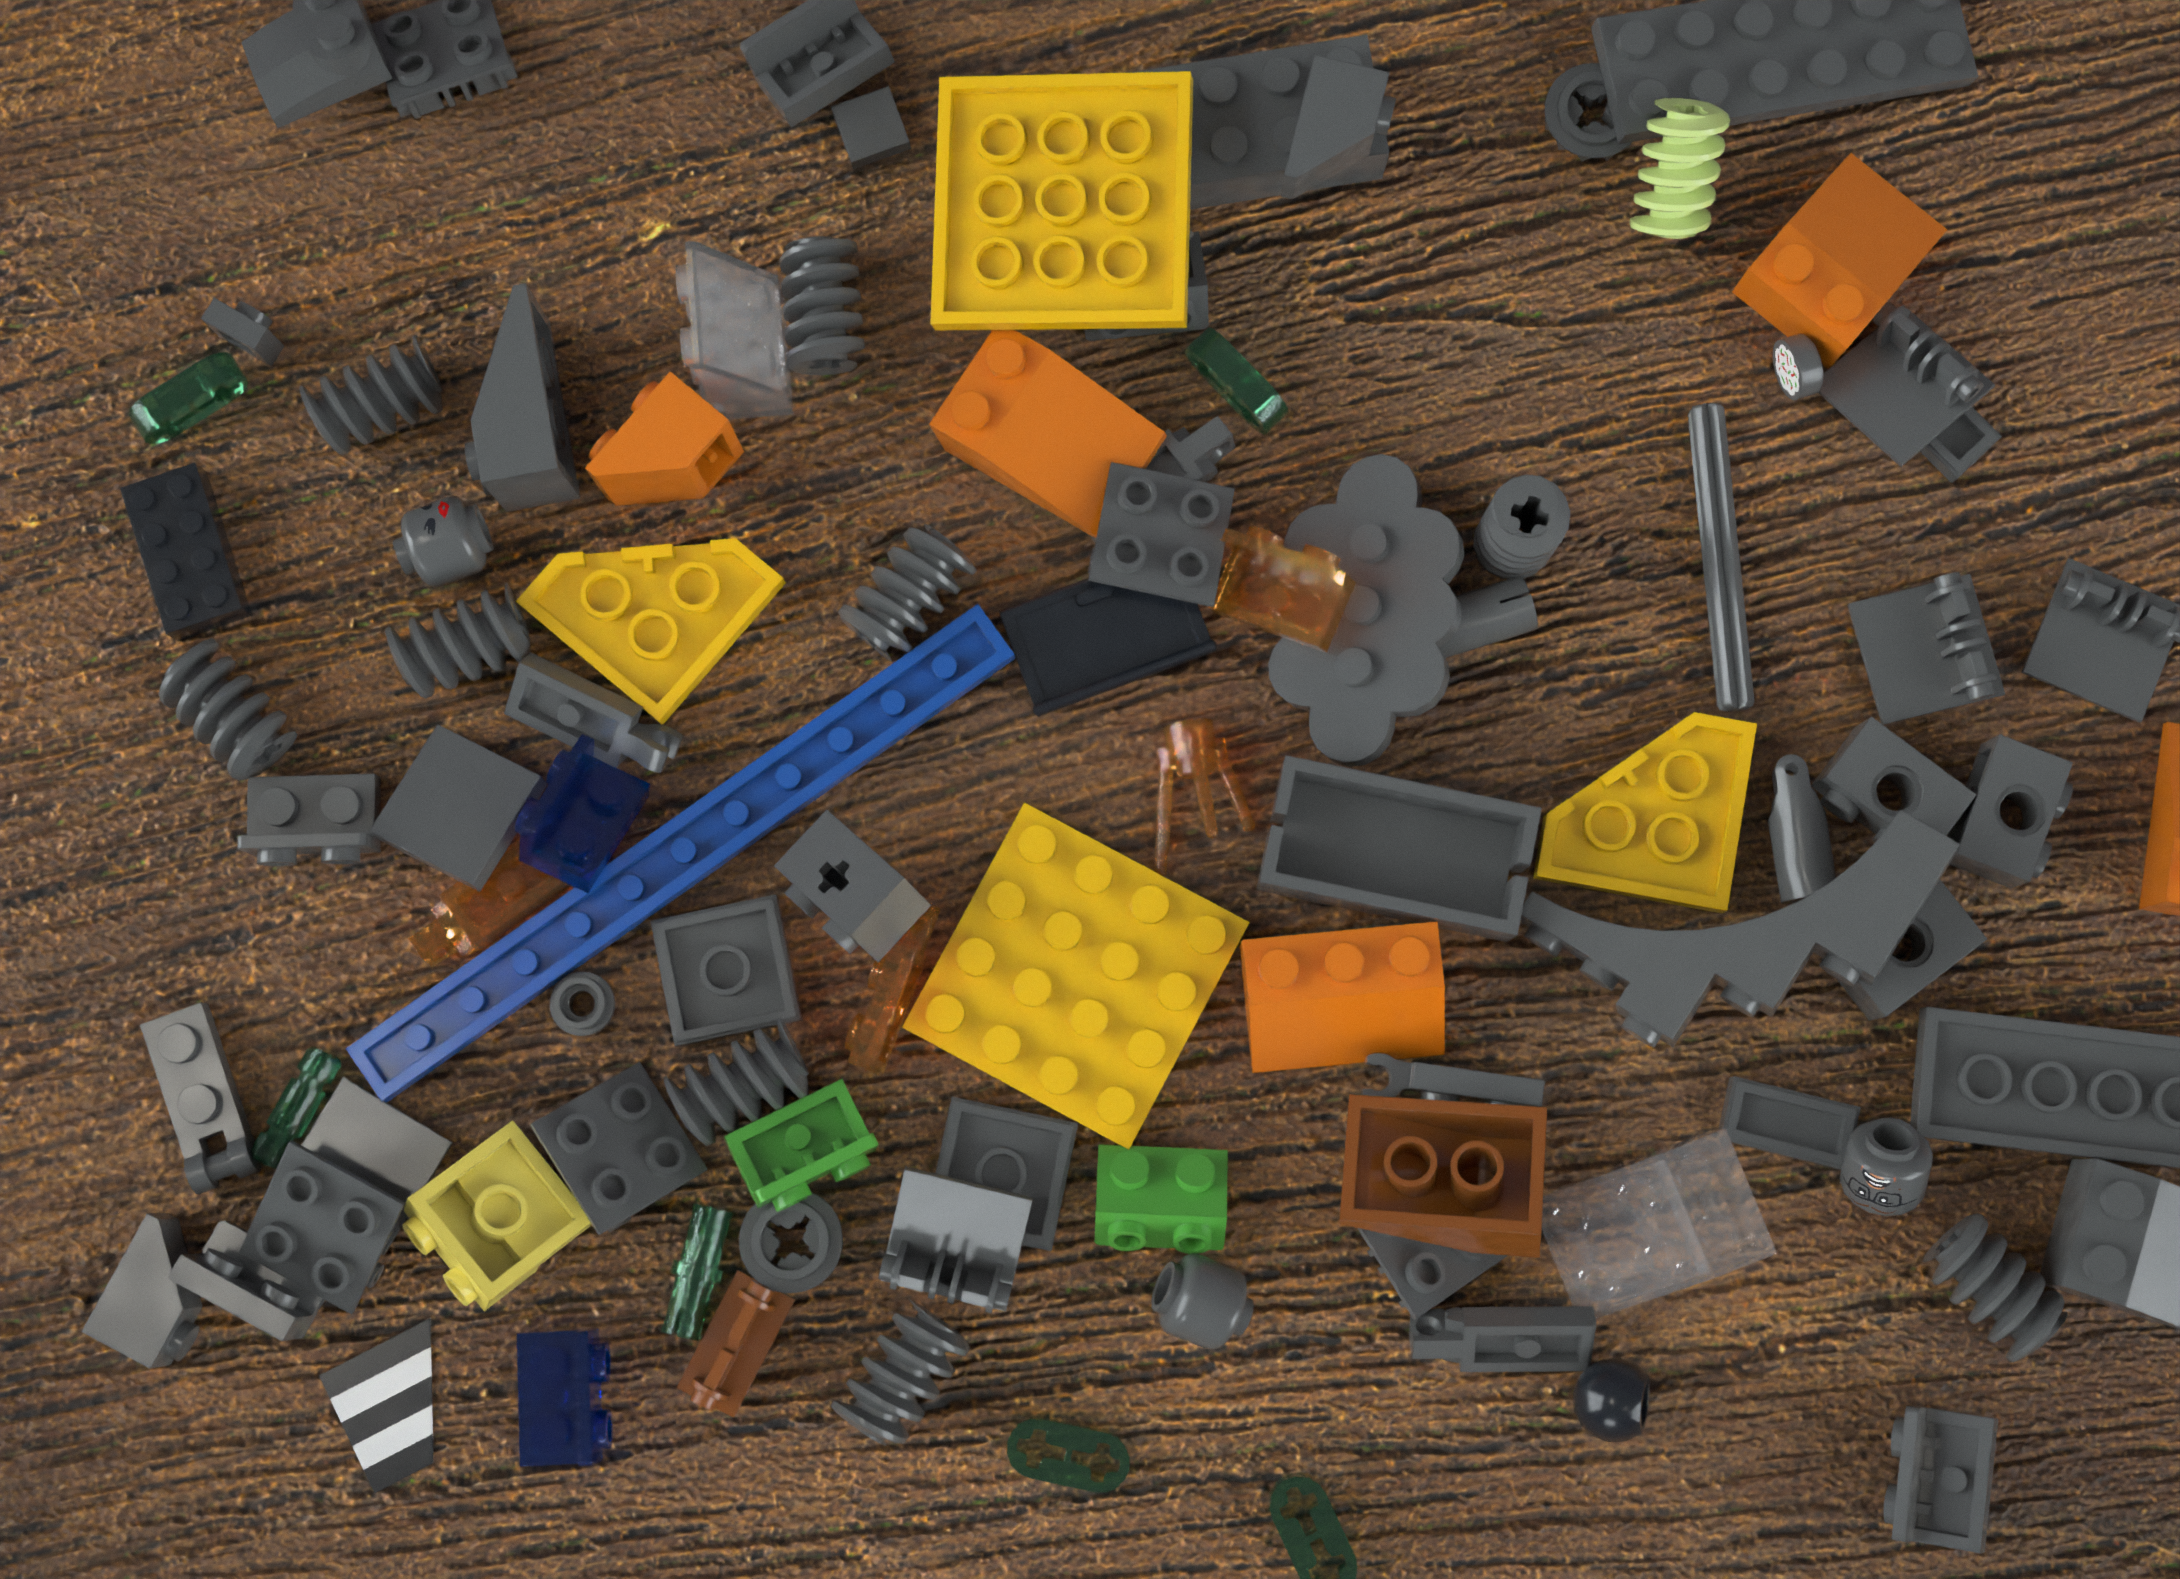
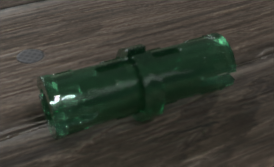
M693 1203V1211L680 1260L673 1259L670 1272L676 1274L665 1320L661 1325L660 1331L669 1335H674L675 1333L677 1337L701 1341L702 1329L714 1284H721L724 1271L718 1269L730 1220L733 1219L734 1213Z

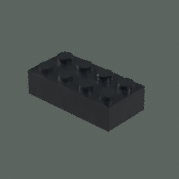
M194 462L120 488L165 634L180 641L253 616L208 474L203 468Z

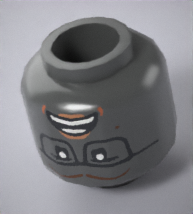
M1880 1118L1859 1125L1849 1135L1840 1173V1184L1844 1194L1857 1207L1872 1214L1897 1216L1914 1210L1925 1196L1932 1167L1933 1152L1929 1142L1910 1124L1895 1118Z

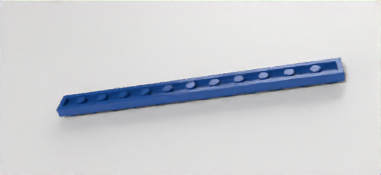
M976 604L346 1048L347 1052L381 1102H389L1015 659V654L979 604Z

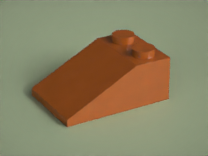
M1349 1094L1340 1224L1471 1253L1540 1258L1547 1107Z

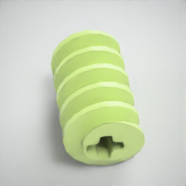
M1683 98L1655 100V105L1666 110L1667 116L1647 120L1646 127L1648 130L1662 135L1663 139L1662 142L1647 143L1642 148L1644 155L1659 161L1658 166L1646 167L1638 171L1639 179L1654 185V190L1634 194L1635 204L1650 209L1649 215L1630 218L1629 225L1631 228L1649 235L1670 239H1684L1705 231L1711 225V214L1706 207L1711 206L1715 201L1716 191L1709 183L1716 181L1720 176L1721 168L1714 158L1719 157L1724 152L1725 142L1718 133L1724 132L1729 127L1730 118L1729 114L1723 109L1709 102Z

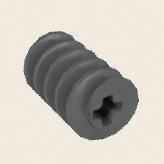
M815 236L794 240L785 246L784 249L786 251L779 259L781 271L787 275L781 282V290L783 296L789 299L783 306V315L785 320L791 323L784 331L786 343L793 348L786 355L788 368L795 373L806 375H833L851 372L857 368V363L848 360V354L864 349L865 342L862 338L846 335V330L862 325L863 317L855 312L844 311V306L859 302L861 300V292L854 288L843 287L842 282L853 280L860 275L858 266L841 263V258L857 253V243L848 239L828 236Z
M417 335L412 336L414 356L408 357L395 344L389 346L391 366L387 368L372 354L367 356L368 376L364 378L351 366H344L345 386L342 388H338L326 375L320 377L321 397L317 399L303 385L299 387L304 405L322 438L340 455L343 456L351 451L350 433L364 445L372 443L374 441L373 422L388 435L396 432V412L411 425L417 423L420 420L418 402H421L433 414L443 410L441 394L443 387L435 367Z
M1525 474L1509 479L1497 489L1474 531L1473 548L1477 560L1487 572L1501 579H1510L1521 576L1524 579L1533 576L1546 565L1569 529L1570 509L1566 496L1558 486L1542 476Z
M924 524L927 532L909 527L903 534L912 552L893 546L887 553L895 571L881 566H876L873 569L871 575L879 591L860 585L854 593L863 610L845 604L838 610L846 626L890 662L892 660L886 651L889 646L906 652L912 648L903 633L905 627L923 633L928 629L919 613L922 607L940 614L944 610L935 593L937 589L940 588L954 594H958L961 590L951 574L954 569L970 575H974L977 571L970 559L958 547L927 524Z
M505 583V603L500 605L487 590L482 591L481 612L474 613L463 599L458 600L457 620L453 622L439 608L433 609V629L429 631L422 626L415 616L409 618V638L404 640L391 625L387 626L384 629L387 642L396 666L406 684L411 685L421 697L426 699L432 697L435 693V677L445 688L451 690L456 688L459 683V668L470 680L475 681L482 676V658L494 671L499 672L506 667V650L518 662L530 653L529 632L521 608L516 602L517 599L510 586Z
M210 638L188 650L170 665L161 681L159 698L165 706L176 708V717L182 724L193 726V735L199 742L211 744L210 753L214 759L219 762H228L227 771L232 778L237 781L248 780V777L258 776L274 765L293 745L298 734L295 731L288 732L282 736L278 734L287 718V715L281 710L273 712L264 718L262 717L261 713L270 700L266 693H258L246 700L244 695L253 683V679L249 675L244 674L231 681L227 679L236 666V661L232 657L227 656L214 663L210 661L219 649V643L215 639Z
M781 1018L777 1019L779 1039L776 1041L769 1038L760 1028L754 1031L756 1051L753 1053L747 1051L737 1040L732 1042L733 1063L726 1065L714 1052L708 1054L709 1075L705 1077L691 1064L684 1066L686 1087L682 1089L669 1077L664 1076L666 1090L686 1128L704 1145L710 1146L716 1143L715 1122L729 1134L739 1129L738 1110L752 1122L762 1118V1098L775 1110L785 1107V1086L799 1098L809 1095L807 1078L809 1073L790 1031Z
M1976 1213L1965 1217L1943 1234L1924 1255L1923 1262L1934 1258L1939 1262L1930 1280L1934 1285H1939L1952 1278L1958 1282L1949 1299L1954 1305L1971 1297L1977 1301L1968 1317L1972 1324H1976L1989 1317L1996 1321L1987 1336L1991 1343H1996L2008 1336L2015 1340L2006 1354V1359L2010 1363H2014L2043 1346L2062 1326L2068 1316L2067 1311L2062 1312L2065 1303L2064 1298L2059 1292L2054 1290L2043 1292L2046 1283L2044 1277L2039 1272L2023 1273L2026 1267L2025 1257L2018 1252L2004 1254L2007 1247L2006 1238L1996 1232L1985 1235L1988 1228V1220L1982 1214Z
M910 1298L908 1299L918 1312L915 1318L900 1313H895L892 1317L903 1334L901 1338L896 1339L881 1334L877 1338L879 1345L887 1355L885 1361L866 1356L861 1361L872 1377L871 1381L866 1383L849 1378L846 1382V1385L856 1398L854 1405L836 1400L830 1405L849 1424L872 1440L885 1446L884 1440L904 1444L909 1438V1434L899 1418L920 1422L925 1415L915 1396L935 1400L939 1395L940 1391L930 1377V1374L950 1378L955 1372L945 1352L966 1356L971 1349L957 1330Z

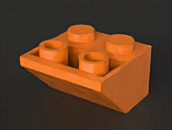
M669 372L660 383L652 381L639 392L631 406V410L634 413L618 431L610 429L596 441L589 453L591 462L585 469L604 496L615 506L703 499L744 453V450L729 419L672 372Z

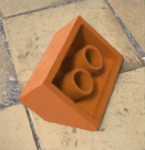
M1438 921L1242 940L1239 949L1252 1073L1365 1063L1366 1056L1374 1053L1387 1054L1395 1060L1445 1055V984Z

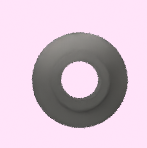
M590 972L569 974L561 979L553 989L550 998L551 1015L555 1023L569 1034L576 1036L596 1034L609 1024L614 1015L615 996L613 990L602 977ZM588 992L594 998V1009L586 1016H578L573 1009L574 999L579 994Z

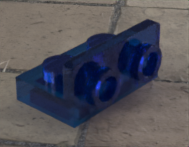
M582 734L570 752L562 749L557 754L546 778V783L549 784L539 800L531 797L525 803L516 821L515 832L520 834L519 861L589 893L648 799L650 783L593 757L595 739Z
M599 1328L517 1333L520 1467L562 1464L593 1466L603 1460V1449H611L613 1422L611 1410L601 1409V1383L609 1382L611 1355L608 1342L600 1343Z

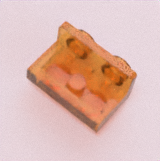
M1250 526L1247 534L1226 528L1221 541L1229 546L1232 552L1218 583L1214 607L1209 606L1208 608L1217 615L1327 653L1356 584L1352 578L1338 567L1341 559L1326 550L1307 544L1304 546L1302 553L1283 547L1285 542L1283 538L1259 527Z

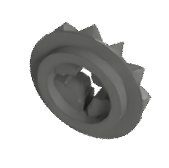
M1599 63L1578 65L1562 73L1550 87L1544 102L1545 130H1549L1556 140L1558 150L1566 149L1578 155L1581 162L1589 158H1604L1608 161L1616 153L1629 148L1632 143L1618 144L1608 102L1602 115V120L1606 123L1604 126L1599 122L1593 121L1588 126L1584 125L1581 129L1577 127L1583 109L1578 104L1583 103L1591 108L1597 102L1601 103L1607 97Z
M814 1193L808 1198L779 1212L776 1211L772 1202L759 1209L754 1204L747 1212L739 1233L740 1255L748 1272L759 1283L782 1293H799L812 1289L822 1283L834 1272L844 1247L839 1217L824 1198ZM808 1217L810 1221L805 1226L807 1230L802 1239L809 1246L808 1250L815 1255L812 1259L806 1254L802 1256L800 1253L792 1252L786 1258H781L778 1264H775L773 1261L779 1254L777 1250L780 1248L782 1241L775 1235L776 1231L768 1226L770 1222L778 1227L782 1225L784 1228L792 1229Z

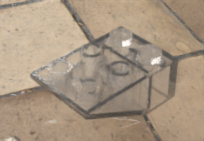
M685 242L686 264L676 265V285L680 304H686L688 321L691 323V327L680 329V344L684 367H690L693 384L699 385L701 397L707 402L710 401L712 406L729 420L794 414L791 370L788 368L786 361L789 345L786 343L784 333L787 329V321L783 315L785 296H783L778 275L699 242Z
M1726 1128L1706 1131L1543 1196L1542 1231L1573 1306H1593L1596 1319L1717 1278L1777 1254Z

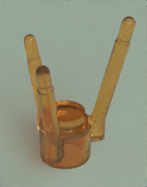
M1208 718L1183 720L1164 727L1163 734L1166 746L1155 750L1159 767L1154 872L1164 877L1167 874L1174 769H1177L1179 779H1194L1200 813L1208 838L1214 839L1218 835L1216 813L1208 775L1216 771L1215 765L1243 829L1247 832L1255 829V823L1228 759L1225 738H1216L1213 720Z

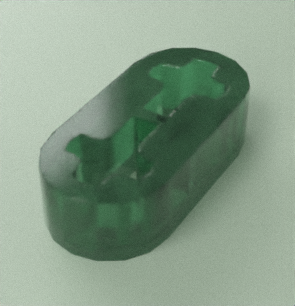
M1208 327L1184 349L1187 358L1199 374L1259 433L1267 434L1289 413L1288 407L1279 393L1216 330Z
M228 352L216 353L196 362L142 396L130 407L128 415L145 443L159 444L178 436L235 400L246 390L248 380L232 354Z
M1029 1417L1020 1421L1013 1428L1007 1441V1456L1012 1467L1019 1474L1035 1480L1091 1492H1108L1116 1489L1125 1480L1129 1471L1130 1457L1125 1443L1116 1434L1102 1429L1047 1417ZM1034 1429L1046 1431V1443L1066 1448L1065 1457L1063 1459L1045 1455L1041 1458L1039 1466L1028 1464L1027 1452L1018 1449L1019 1438L1030 1439ZM1098 1443H1106L1110 1445V1456L1120 1460V1464L1117 1470H1106L1103 1479H1095L1091 1477L1090 1465L1071 1460L1072 1451L1094 1453Z
M1298 1473L1286 1475L1278 1480L1269 1493L1268 1507L1271 1518L1299 1578L1325 1579L1322 1575L1312 1578L1309 1574V1569L1317 1564L1316 1557L1309 1543L1321 1538L1327 1552L1332 1557L1340 1554L1344 1556L1345 1562L1337 1567L1339 1579H1356L1358 1566L1355 1554L1326 1493L1319 1483L1308 1475ZM1293 1487H1297L1302 1495L1315 1494L1316 1502L1308 1507V1511L1316 1528L1304 1533L1294 1514L1283 1517L1280 1512V1508L1288 1503V1497L1285 1492Z

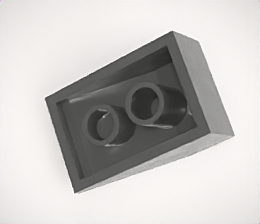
M526 283L513 285L470 420L474 441L465 443L466 462L472 480H481L486 496L492 495L506 512L580 499L551 325L548 317Z
M2098 1158L2072 1159L2040 1270V1274L2045 1279V1286L2180 1330V1187L2165 1180Z

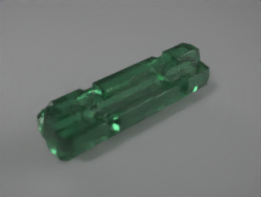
M311 1046L305 1051L297 1066V1069L301 1071L298 1078H290L266 1121L270 1128L267 1132H260L251 1148L253 1158L268 1167L277 1169L289 1141H293L294 1138L301 1139L326 1093L321 1090L324 1084H331L339 1071L341 1060L320 1047Z

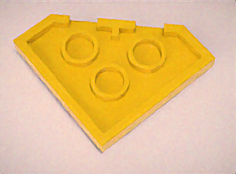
M736 538L710 540V543L684 546H673V544L627 547L621 548V551L585 554L583 551L559 553L542 570L516 602L632 701L642 706L643 710L663 725L786 582L781 575Z
M1693 712L1584 789L1543 816L1533 879L1716 913L1727 912L1757 723Z

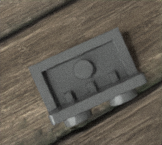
M808 0L740 44V49L759 87L791 128L895 63L888 45L860 13L855 0Z
M1908 1405L1905 1409V1417H1896L1891 1435V1454L1893 1457L1900 1458L1897 1484L1889 1483L1884 1500V1522L1893 1524L1892 1540L1902 1542L1915 1541L1975 1553L1985 1552L1998 1428L1997 1418Z

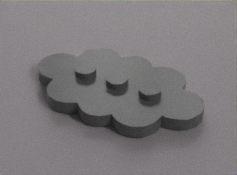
M1384 454L1366 456L1349 468L1342 477L1337 492L1336 504L1312 506L1300 513L1291 523L1284 540L1285 558L1293 572L1276 588L1272 599V615L1278 627L1285 635L1273 648L1268 663L1269 679L1276 693L1295 708L1310 711V736L1317 749L1334 763L1348 767L1366 765L1382 755L1390 745L1395 730L1396 717L1421 715L1434 708L1445 695L1450 680L1449 666L1440 648L1456 633L1462 618L1461 604L1448 584L1460 570L1464 558L1463 539L1449 518L1439 511L1422 507L1421 485L1411 468L1397 457Z

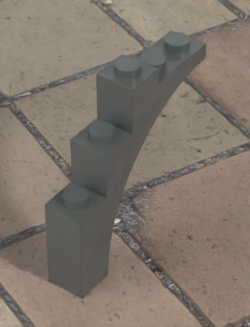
M1900 810L1882 836L1857 862L1833 881L1802 900L1762 917L1733 925L1701 930L1661 931L1632 928L1587 917L1563 908L1532 891L1523 904L1521 922L1529 927L1524 936L1539 948L1556 957L1563 948L1584 962L1579 971L1592 981L1610 991H1613L1617 983L1626 988L1616 1003L1617 1013L1626 1018L1621 1025L1626 1032L1655 1048L1659 1040L1674 1047L1715 983L1724 988L1720 998L1740 1012L1754 1017L1757 1011L1760 1010L1772 1017L1813 952L1823 958L1819 966L1832 977L1854 987L1859 979L1871 987L1951 863L1960 844Z

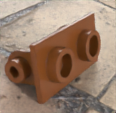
M737 1270L676 1388L691 1395L690 1400L701 1407L711 1411L716 1408L735 1418L795 1299L782 1292L774 1291L759 1283L753 1277Z

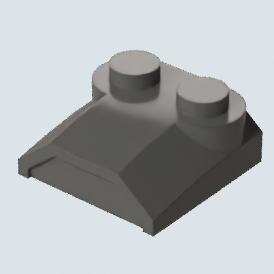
M293 0V10L265 25L241 42L255 83L277 128L393 79L362 0Z

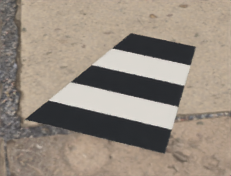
M431 1318L319 1375L374 1493L433 1463Z

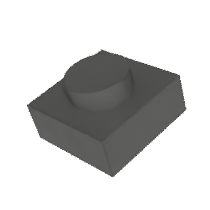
M213 298L201 317L219 337L271 367L284 348V345L269 330L273 321L245 302L239 301L236 308L233 309L218 299Z

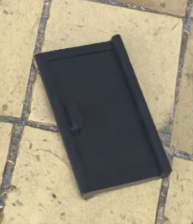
M1089 578L999 610L1003 626L1033 703V713L1038 717L1214 653L1217 649L1216 642L1209 636L1198 604L1088 581Z

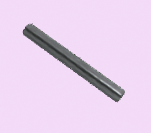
M1703 403L1692 406L1688 413L1717 707L1721 711L1727 712L1742 711L1753 706L1754 691L1725 410L1720 403Z

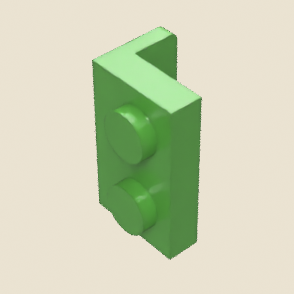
M843 1079L724 1136L728 1149L757 1208L759 1209L772 1202L777 1212L811 1196L812 1192L808 1184L829 1173L832 1174L837 1183L871 1166L867 1155L874 1152L879 1145L874 1133L869 1134Z
M1098 1144L1095 1244L1111 1246L1121 1251H1136L1143 1247L1175 1248L1187 1254H1200L1208 1250H1222L1224 1248L1227 1222L1228 1150L1131 1146L1128 1150L1121 1145Z

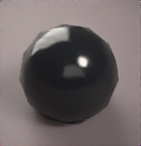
M1622 1358L1602 1359L1589 1365L1578 1377L1573 1391V1410L1580 1425L1593 1437L1607 1442H1626L1640 1435L1645 1428L1649 1408V1375L1636 1363Z

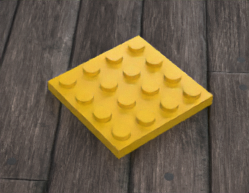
M1191 71L939 77L930 321L935 331L1187 328L1193 77Z
M1024 802L902 1028L1129 1150L1250 922Z

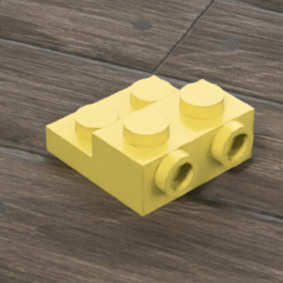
M513 1120L408 1197L404 1212L410 1219L402 1224L406 1235L422 1254L427 1255L432 1250H435L450 1268L449 1271L443 1274V1278L454 1296L465 1306H468L475 1300L483 1311H486L534 1274L543 1262L591 1226V1222L574 1195Z

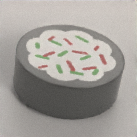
M1797 334L1777 340L1773 347V366L1778 383L1784 394L1791 400H1798L1817 394L1823 384V367L1814 343L1804 334Z

